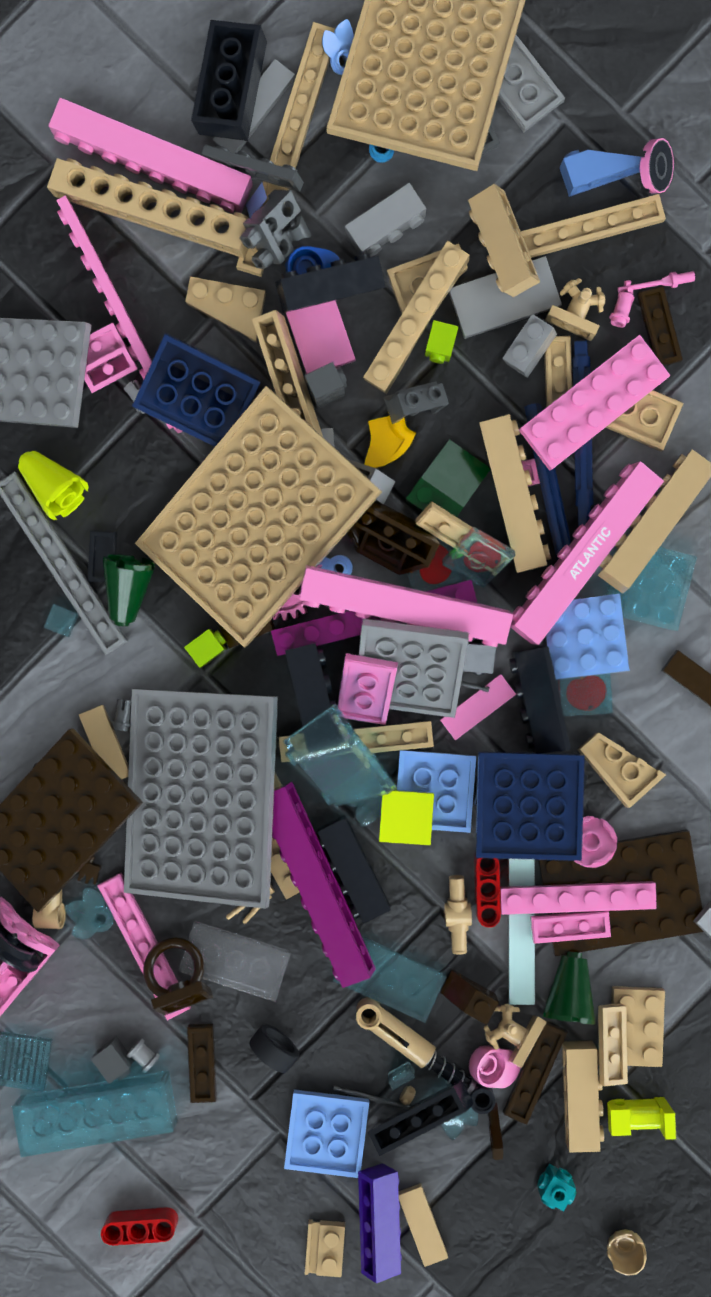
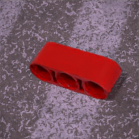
M475 856V912L480 924L491 928L496 926L501 918L498 858H493V864L489 868H483L480 866V861L483 858H476ZM490 882L494 884V888L490 893L481 892V887L484 883ZM492 908L494 915L491 918L485 919L481 916L483 910Z
M167 1207L114 1211L108 1215L102 1227L101 1238L104 1243L112 1246L166 1242L175 1233L179 1219L178 1214L174 1209ZM160 1222H167L170 1227H164ZM135 1224H142L145 1229H139ZM114 1225L118 1227L119 1231L112 1230L110 1226Z

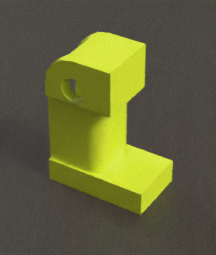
M665 1097L634 1100L613 1099L607 1102L608 1130L611 1136L631 1135V1130L659 1129L666 1140L676 1139L675 1112Z

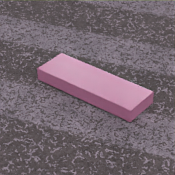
M501 674L485 685L489 687V692L478 690L458 705L455 718L443 717L440 719L454 740H457L516 695Z
M609 911L530 916L534 944L611 937Z

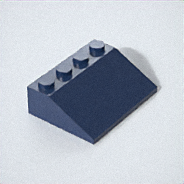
M165 333L132 407L216 447L249 407L259 387L260 380Z

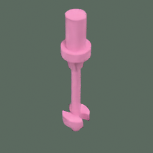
M694 271L680 274L670 272L668 276L661 280L631 285V280L624 281L623 287H618V293L626 291L633 295V290L658 285L676 288L678 284L694 282L695 273Z

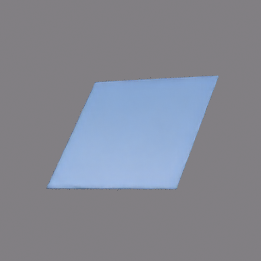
M262 182L246 204L250 219L253 213L260 209L267 199Z

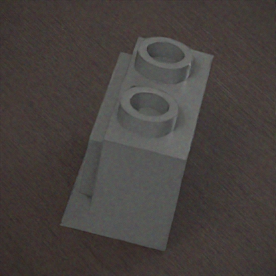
M437 382L399 390L393 395L384 396L392 424L398 423L407 415L415 416L419 412L430 409L432 414L437 413L449 404L443 383L437 384Z

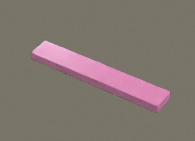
M121 872L99 883L97 886L143 973L145 959L149 951L158 942L133 894L124 893V876ZM162 952L154 964V977L160 986L167 989L169 986L178 983V980ZM191 1006L168 1014L165 1017L169 1020L189 1010Z

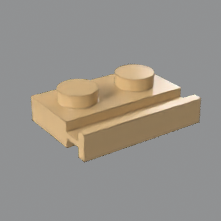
M309 1219L305 1275L316 1273L317 1276H342L345 1222L324 1220L315 1222Z

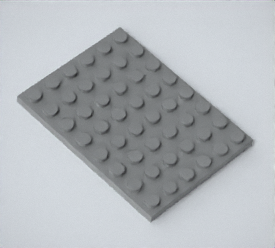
M132 689L128 787L143 803L127 819L124 893L264 909L269 907L278 697Z

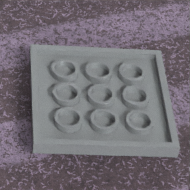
M0 318V422L78 428L91 324L76 321Z
M363 619L359 656L398 662L389 709L455 718L469 632Z

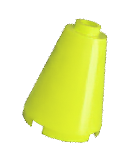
M37 451L25 452L19 458L18 469L49 518L57 520L55 516L58 515L64 518L76 510L83 502L84 497L82 493L84 489L88 492V483L83 478Z

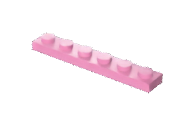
M646 881L500 887L501 914L656 909V883Z

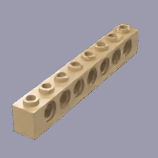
M67 158L66 161L56 159L47 188L56 198L66 195L72 203L244 258L247 247L243 245L240 236L246 230L243 224L248 219L246 215L234 212V215L226 213L223 208L211 204L210 207L201 205L198 200L192 197L183 199L167 189L158 191L142 181L136 184L120 174L111 176L95 166L86 168L78 161ZM85 179L81 186L76 187L78 181ZM109 187L106 193L100 194L101 189ZM127 195H133L131 200L123 202ZM157 202L153 209L147 210V206L150 203ZM181 210L177 217H170L173 211ZM205 218L201 225H194L196 219ZM221 226H229L225 233H218Z

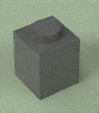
M116 1036L99 1048L92 1056L91 1061L110 1084L115 1079L121 1081L131 1072L130 1067L134 1059L126 1056L128 1051Z

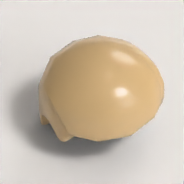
M624 1229L616 1231L609 1237L607 1256L612 1262L615 1271L629 1276L636 1275L644 1269L647 1259L646 1248L637 1233Z

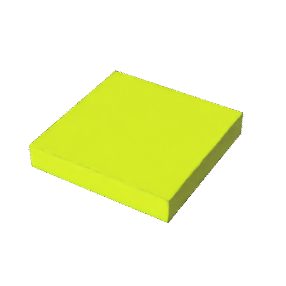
M383 789L379 842L431 845L434 793Z

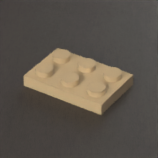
M612 986L611 1004L622 1003L626 1006L627 1066L662 1067L665 990L663 988Z

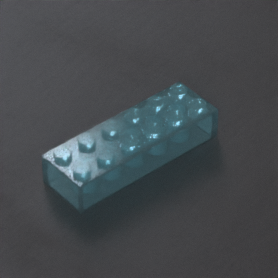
M169 1071L128 1077L121 1081L116 1079L110 1084L104 1081L21 1095L12 1106L20 1157L170 1133L174 1131L178 1121Z

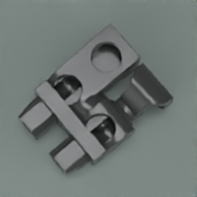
M273 190L268 195V202L254 212L251 219L248 218L243 222L246 230L240 236V239L247 248L253 249L256 247L258 250L252 257L256 268L266 269L272 263L281 264L294 251L292 241L311 237V233L302 215L299 213L301 210L291 190ZM287 201L290 207H286L284 202Z

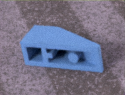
M575 150L565 155L559 169L570 197L639 173L641 157L594 150L583 152Z

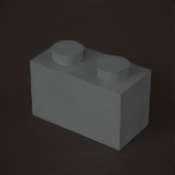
M333 362L304 375L307 388L318 409L345 396L347 379L341 367L336 369Z

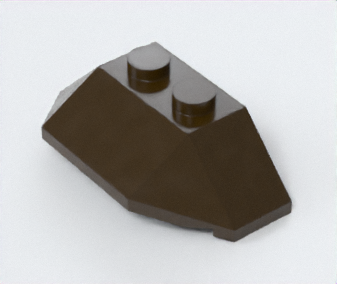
M375 501L347 532L356 552L398 575L429 567L440 545L435 536L416 525V521L385 504Z

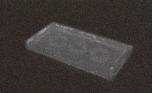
M194 922L188 941L192 942L202 954L204 960L202 979L276 1002L291 951L200 922ZM185 951L179 972L192 976L194 963L189 953Z

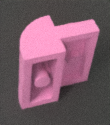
M114 323L90 334L84 380L91 393L138 369Z

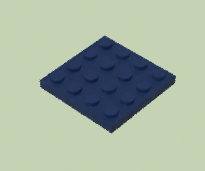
M478 752L476 858L582 861L585 755Z

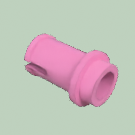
M620 292L618 294L614 312L609 317L611 319L610 323L613 326L623 328L629 323L630 318L628 316L635 298L633 297L634 295L627 292Z

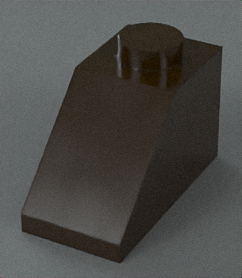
M451 970L440 989V993L461 1011L487 1025L499 1004L495 993L454 970Z

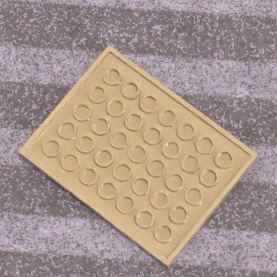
M365 0L327 125V134L477 171L526 0Z
M266 386L135 544L243 647H247L301 586L306 565L317 567L382 491Z

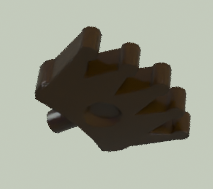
M95 856L80 870L79 877L77 878L78 881H81L86 875L85 884H88L92 877L94 879L93 884H97L101 865L93 863Z

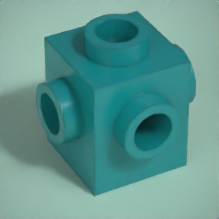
M549 1164L545 1172L540 1175L537 1183L541 1201L551 1209L556 1207L564 1211L566 1206L574 1201L576 1187L569 1172Z

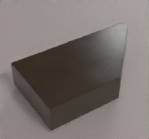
M495 1103L493 1110L488 1113L492 1159L503 1160L498 1106Z

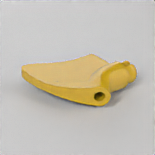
M390 415L368 421L371 441L364 465L373 468L385 466L400 458L408 450L415 438L416 432L407 427L405 418L395 424H392Z

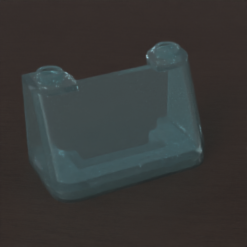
M336 704L283 741L289 750L285 753L287 758L294 766L299 764L322 790L321 795L329 806L333 803L338 807L390 794L397 789L396 784L375 753L372 754Z

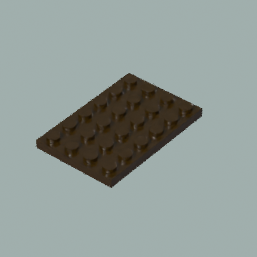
M74 728L67 730L0 804V871L37 912L42 911L143 803Z
M689 830L617 841V849L612 859L605 865L596 868L584 867L571 860H538L542 885L646 881L656 883V909L609 911L611 937L552 942L555 956L567 955V951L579 953L703 932L693 921L703 908ZM572 912L547 913V915H549V914H561V913H572Z

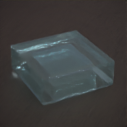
M53 604L44 628L70 637L78 613Z
M406 1062L388 1072V1083L392 1090L415 1078V1071L411 1062Z

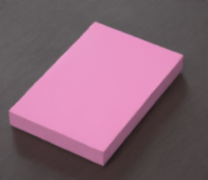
M336 300L286 312L306 374L331 362L337 368L356 361Z
M346 653L337 705L339 717L386 725L398 662Z

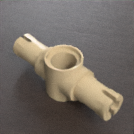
M452 875L449 876L450 898L444 905L445 924L451 932L452 953L461 955L467 953L466 931L469 930V926H472L471 903L465 898L464 876Z

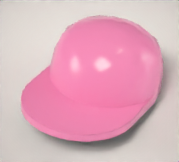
M489 1045L478 1047L469 1060V1072L472 1078L482 1086L489 1088H506L510 1086L519 1075L520 1067L508 1061L513 1050L501 1048L495 1050L494 1047Z

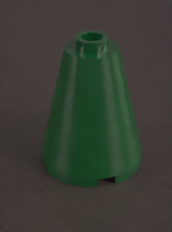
M109 554L108 557H103L109 619L113 620L117 626H129V623H133L136 620L155 569V562L146 558H142V562L134 559L132 555Z
M567 951V956H561L543 1010V1017L566 1022L580 1021L581 1024H595L588 961L582 958L583 953Z

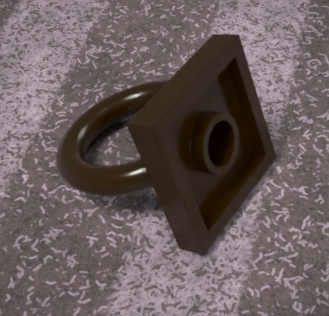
M168 938L157 943L149 951L144 962L143 974L147 987L157 996L151 999L153 1010L166 1016L213 998L211 988L201 981L204 974V960L200 950L192 942L183 938ZM167 949H183L189 953L194 963L192 978L190 981H181L165 989L158 984L154 977L155 961Z

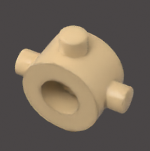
M406 1086L403 1089L399 1099L404 1105H409L416 1094L415 1089L412 1086Z

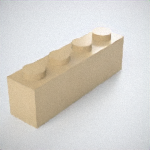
M493 184L468 200L471 207L469 214L473 222L479 227L478 237L482 245L488 250L487 260L491 268L497 273L496 283L500 291L515 297L540 283L505 191L496 184Z
M564 1041L562 1044L565 1143L569 1153L600 1152V1142H604L603 1126L599 1123V1116H603L602 1100H599L598 1092L602 1091L603 1085L599 1083L598 1075L599 1049L596 1048L593 1041Z

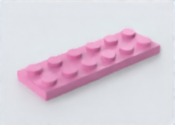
M639 335L527 422L519 431L550 471L671 375L641 335Z

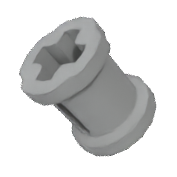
M141 1038L129 1050L126 1056L128 1058L132 1057L142 1067L141 1071L146 1073L159 1059L160 1055L153 1053L144 1044L145 1040Z

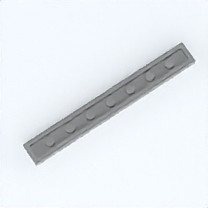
M13 472L1 480L0 496L104 654L108 655L127 643L128 640L121 629L114 624L113 620L109 619V611L90 582L87 581L86 576L19 474Z

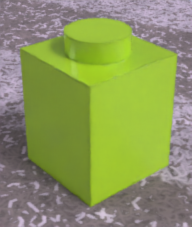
M433 320L425 356L429 357L430 361L443 364L444 361H450L459 326Z
M212 629L206 630L184 647L199 668L204 667L227 650L224 646L226 643L225 638L218 630L214 632Z

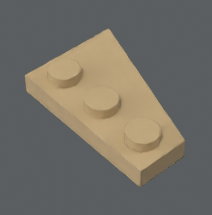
M441 250L387 270V275L401 314L406 309ZM466 265V267L464 268V270H463V272L461 273V275H462L464 272L467 271V269H468L467 265Z
M190 277L185 301L187 305L212 319L220 321L230 329L238 331L257 343L258 337L252 319L262 315L266 296L265 290Z
M595 733L577 749L581 755H585L586 761L626 808L633 806L666 776L660 770L651 767L647 762L635 757L600 733Z

